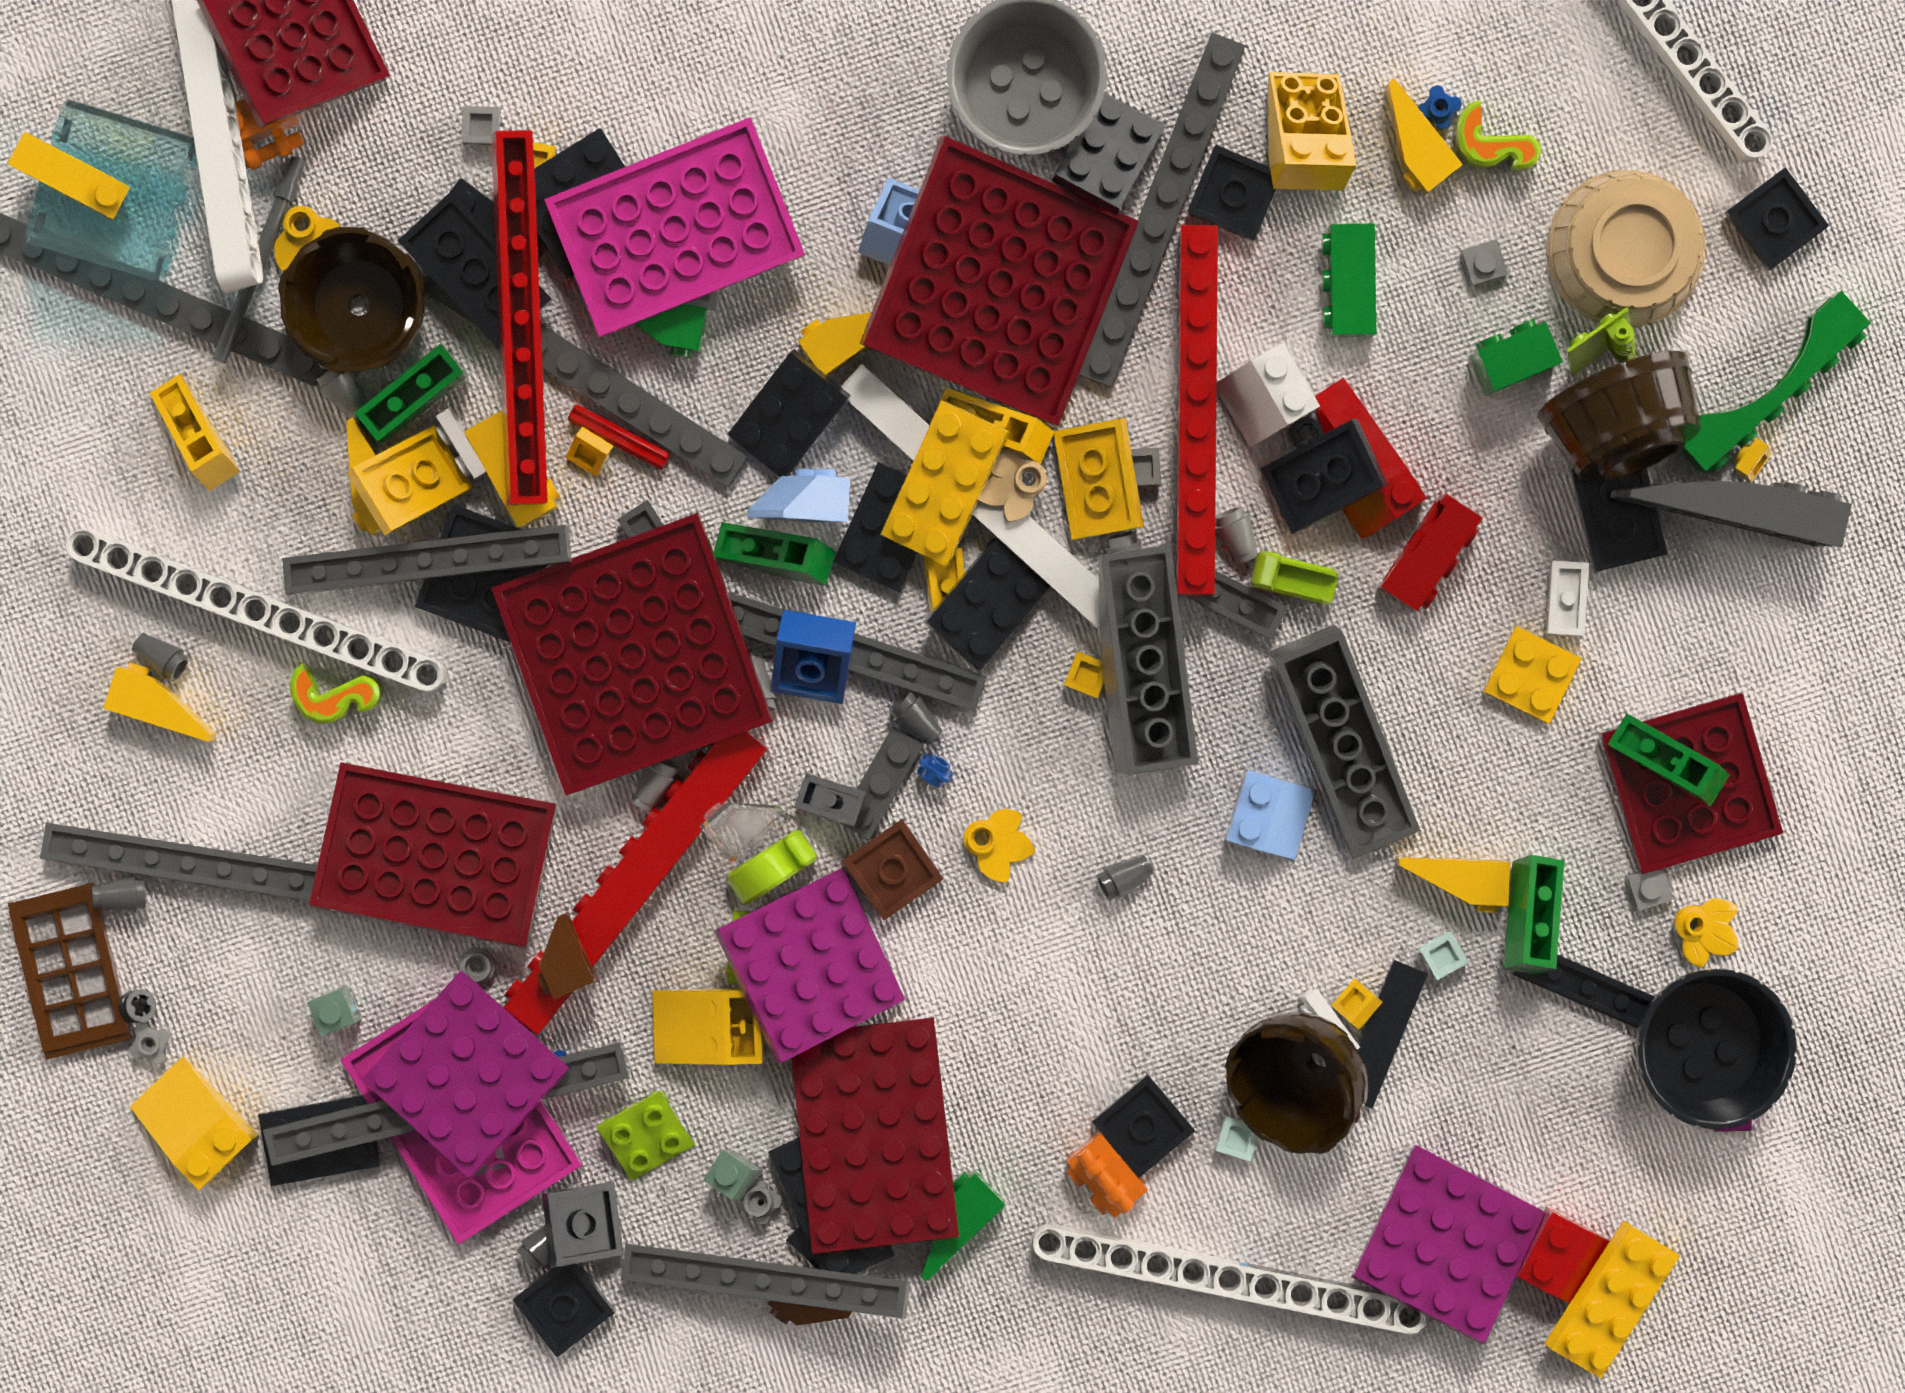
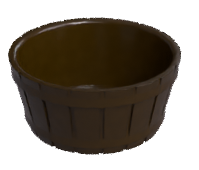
M1679 350L1644 355L1604 369L1563 390L1545 403L1537 413V418L1541 422L1546 434L1550 435L1569 462L1573 473H1576L1582 480H1612L1646 470L1678 453L1685 446L1686 442L1693 439L1701 430V416L1697 408L1692 381L1693 371L1690 367L1687 353Z

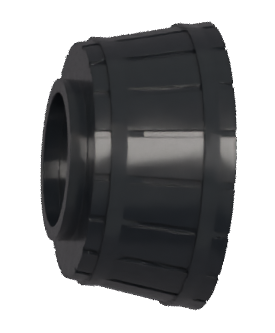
M1728 969L1696 971L1681 976L1669 983L1647 1005L1637 1029L1636 1057L1638 1068L1650 1094L1663 1109L1673 1114L1675 1118L1693 1126L1699 1125L1700 1128L1706 1129L1738 1127L1766 1113L1773 1106L1772 1104L1776 1103L1783 1095L1789 1084L1788 1080H1791L1795 1069V1052L1797 1053L1795 1029L1792 1028L1793 1022L1783 1003H1780L1779 997L1764 983H1760L1761 981L1741 972L1736 973L1734 970Z

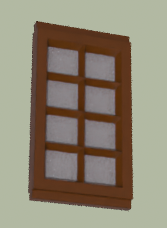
M94 883L8 903L16 944L46 1060L132 1039L130 1024L119 1013L118 1005L122 997V991L102 909L92 907L91 886H95Z

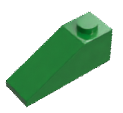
M684 304L634 325L664 347L671 348L670 355L691 358L692 352L701 354L708 309L706 307Z
M724 522L721 523L714 548V554L718 560L795 581L826 586L835 555L833 549L817 538Z
M1626 713L1608 743L1613 749L1710 806L1730 776L1717 763Z
M976 1170L969 1175L964 1171L953 1181L960 1238L932 1241L921 1273V1277L925 1281L930 1279L1006 1205L1005 1200Z

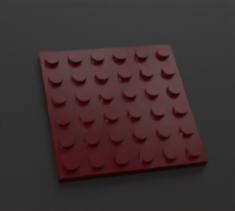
M940 136L859 344L1052 425L1059 426L1139 221L1120 212L1116 216L1070 190L947 136Z
M695 513L572 558V563L555 564L492 587L565 796L774 722L700 513Z

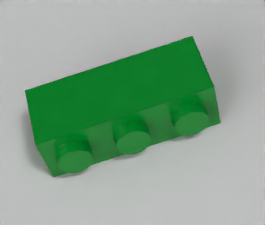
M1375 223L1330 224L1328 233H1322L1321 235L1322 255H1328V270H1322V292H1329V307H1323L1322 310L1323 329H1329V337H1373L1377 334Z
M439 344L357 410L355 414L377 442L384 444L468 377L469 374L448 348Z
M1528 855L1512 861L1504 969L1535 975L1556 969L1565 860Z

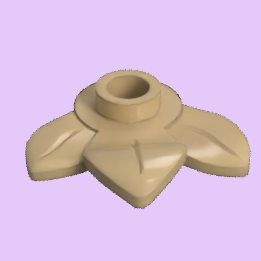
M1003 449L997 458L979 500L991 506L1004 505V513L1008 522L1020 520L1032 510L1034 496L1044 490L1047 483L1046 472L1039 463L1031 460L1023 461L1014 451ZM1025 472L1031 473L1034 477V483L1031 486H1026L1022 482V475Z

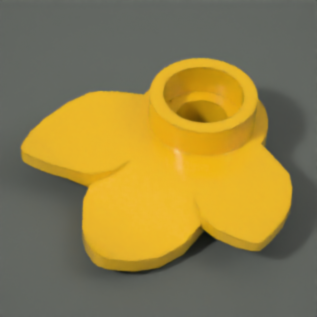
M307 206L291 208L283 219L284 232L279 235L274 244L275 259L281 271L288 268L301 247L322 235L324 231L340 227V225L333 219L318 217L317 213ZM300 218L308 220V228L304 231H298L296 228V222Z
M1000 809L995 811L987 821L977 820L972 822L964 832L965 847L971 854L977 856L980 871L995 881L1008 882L1010 878V862L1024 860L1035 853V848L1030 839L1024 833L1017 830L1022 820V813L1012 809ZM979 831H984L989 836V840L985 845H979L975 842V835Z
M1711 898L1701 906L1687 905L1676 913L1674 927L1676 933L1683 939L1682 953L1688 962L1703 968L1709 959L1710 953L1726 956L1737 951V935L1734 929L1728 925L1738 911L1734 903L1720 898ZM1693 918H1697V925L1695 929L1691 930L1690 922Z

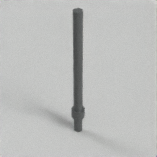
M295 156L291 157L282 182L278 181L272 195L275 197V200L258 241L262 270L288 205L294 203L298 193L296 185L305 161ZM257 285L239 289L212 359L214 361L226 364Z

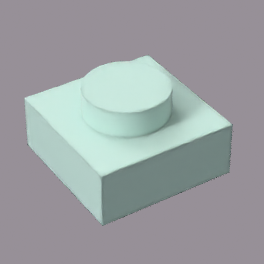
M1451 930L1418 947L1436 980L1469 963Z
M1225 1115L1214 1150L1251 1162L1258 1137L1242 1120Z

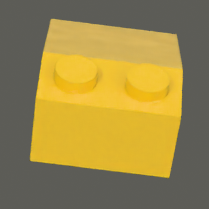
M184 1056L130 1106L170 1161L198 1191L214 1179L259 1136Z

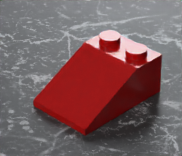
M1546 1206L1544 1217L1520 1266L1517 1277L1570 1303L1605 1250L1610 1239Z

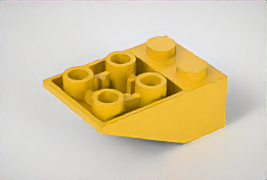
M1269 72L1268 159L1273 189L1344 191L1356 167L1340 74Z
M741 987L652 990L655 1064L739 1065L762 1064L764 1062V1035Z

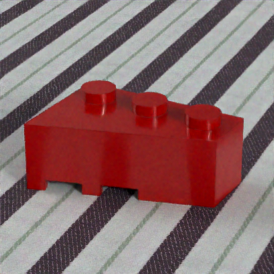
M1446 493L1438 496L1377 588L1414 612L1418 611L1420 607L1427 609L1438 593L1434 587L1442 576L1447 579L1458 563V560L1455 559L1463 546L1468 548L1479 531L1477 526L1483 517Z

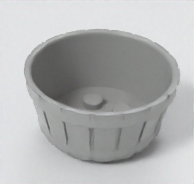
M996 0L987 4L966 21L960 29V34H957L949 53L950 60H948L946 71L947 84L949 85L948 92L958 117L967 129L982 142L1010 154L1038 155L1065 146L1087 129L1103 102L1104 90L1107 84V65H1105L1104 49L1099 38H1096L1097 34L1083 16L1080 17L1076 10L1061 1Z

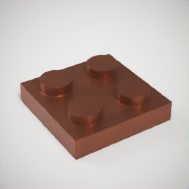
M903 819L842 860L883 921L944 879Z

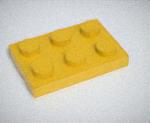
M1126 418L1054 431L1071 539L1075 540L1144 527Z
M435 425L369 458L346 472L385 536L467 493L473 488L456 463L449 447L440 437Z

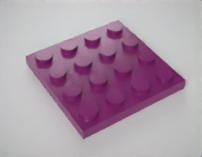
M843 868L714 930L777 1064L906 1000Z
M461 970L361 1080L463 1174L471 1179L568 1073L570 1068Z
M1414 1145L1408 1154L1351 1277L1477 1343L1485 1344L1544 1217L1545 1211Z

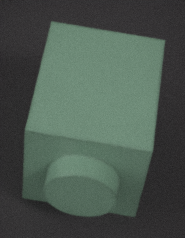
M348 986L307 1002L320 1036L361 1020Z
M723 1149L703 1180L732 1201H743L745 1194L753 1188L763 1170L735 1150Z

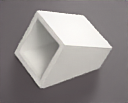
M1284 342L1250 360L1217 382V392L1249 448L1320 407Z

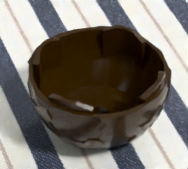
M336 227L324 231L322 235L300 248L288 268L281 274L278 284L281 319L291 343L306 357L318 363L321 368L338 373H360L374 368L379 369L398 359L412 344L424 318L425 289L420 272L412 257L408 253H404L388 239L370 232L364 227ZM358 295H364L370 301L369 311L362 316L354 315L350 308L351 301Z
M1281 1013L1259 1021L1244 1032L1234 1047L1230 1048L1224 1066L1227 1073L1228 1094L1235 1105L1238 1116L1261 1140L1268 1141L1290 1153H1318L1320 1155L1336 1147L1337 1143L1350 1133L1355 1124L1359 1123L1368 1097L1366 1067L1354 1043L1349 1039L1348 1034L1334 1022L1310 1013ZM1312 1053L1320 1055L1325 1060L1326 1067L1318 1065L1313 1060Z

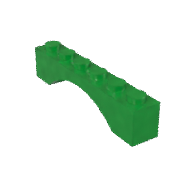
M1842 290L1834 293L1807 317L1804 337L1798 354L1778 383L1759 399L1739 409L1723 413L1700 415L1701 430L1693 439L1686 442L1685 446L1680 450L1699 473L1705 472L1708 469L1713 473L1730 459L1726 453L1736 444L1742 448L1757 435L1754 428L1760 422L1765 420L1767 423H1770L1784 411V407L1781 404L1791 395L1795 399L1802 395L1812 385L1808 379L1818 370L1822 374L1830 370L1839 361V358L1836 356L1837 353L1845 346L1851 350L1867 336L1863 330L1871 324L1870 321Z

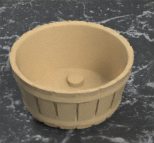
M1622 170L1608 172L1590 178L1580 184V187H1576L1567 195L1561 203L1562 206L1558 207L1549 227L1551 230L1547 236L1546 255L1549 258L1547 260L1553 283H1556L1555 287L1562 298L1569 305L1571 304L1572 308L1580 315L1591 321L1595 320V323L1598 324L1607 314L1613 311L1619 313L1626 307L1629 309L1632 328L1646 326L1647 323L1650 325L1670 315L1672 311L1674 312L1684 303L1693 291L1704 264L1705 237L1698 213L1691 202L1670 182L1659 176L1641 171Z

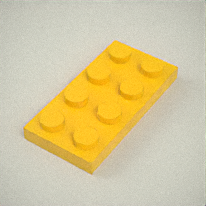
M944 400L941 401L881 535L948 566L1010 431Z
M1623 1220L1544 1344L1585 1370L1602 1378L1680 1255Z

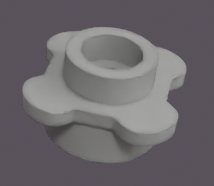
M146 1023L137 1025L134 1030L136 1034L135 1042L129 1048L130 1055L135 1059L140 1057L150 1059L153 1064L161 1063L165 1059L164 1050L166 1049L167 1042L170 1040V1033L164 1028L160 1030L149 1028ZM148 1040L153 1042L152 1047L147 1046Z
M759 1180L745 1194L743 1201H740V1208L754 1216L757 1224L764 1225L769 1222L771 1213L782 1206L783 1200L781 1195L774 1194L768 1189L765 1181ZM760 1199L764 1200V1204L762 1206H759L758 1201Z

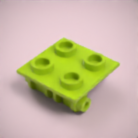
M1627 307L1619 313L1613 311L1607 314L1599 322L1598 328L1589 334L1586 332L1581 333L1570 342V348L1566 352L1571 376L1608 350L1620 363L1636 357L1634 330L1630 324V314Z
M654 1090L651 1092L652 1095L639 1102H633V1105L629 1108H623L622 1112L609 1119L605 1118L604 1122L596 1126L631 1181L695 1146V1143L669 1105L670 1101L663 1090L657 1092Z

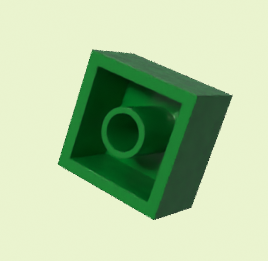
M1532 319L1509 330L1511 336L1502 340L1499 333L1475 344L1477 351L1469 355L1486 396L1563 363L1546 321L1536 325L1535 320Z

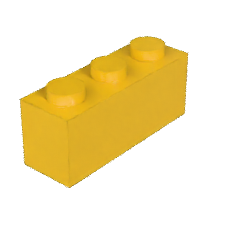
M501 410L465 430L464 433L506 506L503 411ZM551 478L547 479V504L506 506L517 528L523 529L560 508L556 499L561 496Z

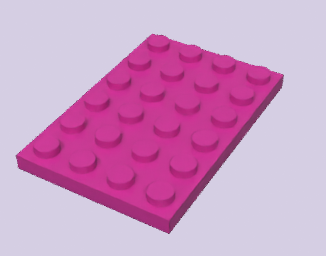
M751 117L544 199L600 338L806 256Z
M433 1000L340 1059L367 1103L383 1099L361 1079ZM543 1101L538 1104L501 1145L505 1159H497L496 1153H494L483 1165L490 1164L486 1173L478 1175V1171L471 1179L463 1174L417 1130L390 1137L458 1245L583 1165ZM502 1163L507 1165V1167L491 1171V1168L496 1164Z

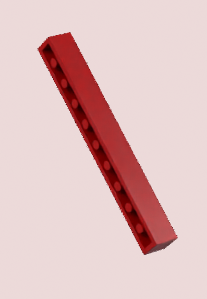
M533 130L495 131L491 135L506 506L542 505L548 503Z
M1181 225L1179 230L1176 588L1178 597H1213L1215 594L1218 225Z
M746 731L715 742L707 754L700 750L687 766L692 771L684 782L677 779L664 795L669 801L663 809L659 811L657 808H654L641 825L646 830L637 840L631 836L619 851V854L623 856L622 860L615 868L608 865L595 881L600 887L591 897L586 893L574 907L573 911L578 915L572 923L592 967L603 956L769 749L767 745L752 733ZM541 950L527 966L532 972L525 981L522 982L517 979L504 996L509 1001L503 1007L537 1035L542 1032L573 993H568L555 1000L551 993L544 994L537 978V974L541 973L539 964L544 953Z

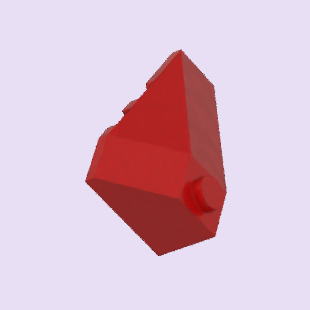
M1344 377L1315 396L1320 405L1316 409L1318 421L1322 426L1323 434L1351 419H1358L1389 484L1342 509L1361 540L1428 499Z

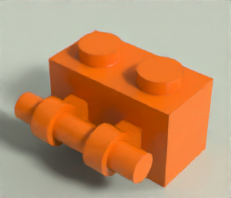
M242 99L235 102L246 169L256 170L263 167V162L279 155L284 158L293 154V149L305 145L300 131L289 136L285 134L284 130L299 124L295 115L259 128L246 100ZM273 135L274 142L256 149L254 143Z
M1100 1131L1066 1158L1067 1163L1071 1166L1066 1172L1079 1187L1086 1184L1094 1195L1089 1199L1102 1215L1109 1212L1115 1219L1119 1214H1125L1135 1205L1134 1202L1148 1191L1146 1184L1135 1174Z

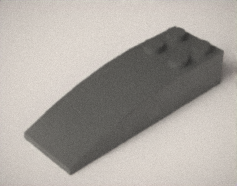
M1720 481L1652 484L1613 490L1610 497L1818 548H1842L1852 504L1840 501V494L1822 490L1805 493L1806 486L1790 482H1784V484L1773 482L1772 486L1747 482Z
M1171 545L1099 555L1100 633L1105 694L1115 772L1133 775L1198 764Z
M1333 624L1267 652L1308 757L1353 859L1421 831L1343 631Z

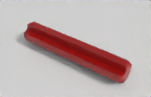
M575 405L568 416L570 423L579 428L584 427L609 444L658 470H662L670 455L668 452L580 405Z

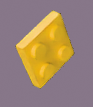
M1514 626L1482 692L1550 724L1582 658L1518 626Z

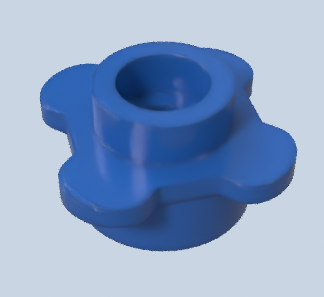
M1435 85L1430 88V96L1426 102L1420 104L1418 108L1429 121L1436 124L1437 128L1446 129L1450 126V118L1454 112L1461 109L1462 102L1459 97H1451L1445 93L1442 86ZM1437 104H1442L1443 110H1437Z
M924 754L922 756L923 759L919 761L920 767L917 770L920 777L927 783L939 788L944 782L949 783L950 778L954 775L950 769V764L936 754L932 756Z

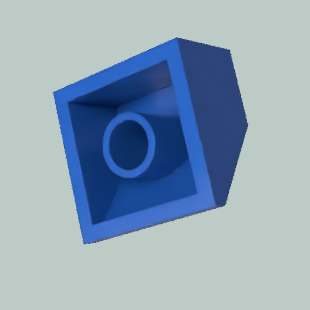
M783 610L776 642L771 692L843 704L856 622Z

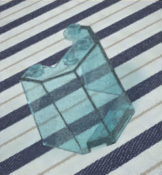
M66 99L62 102L49 144L128 185L130 189L114 219H110L38 181L22 244L158 282L160 275L166 277L172 255L166 254L167 246L165 244L166 240L173 242L178 227V220L173 219L176 205L183 206L187 195L188 185L183 184L184 177L187 175L189 168L196 170L198 166L194 137Z

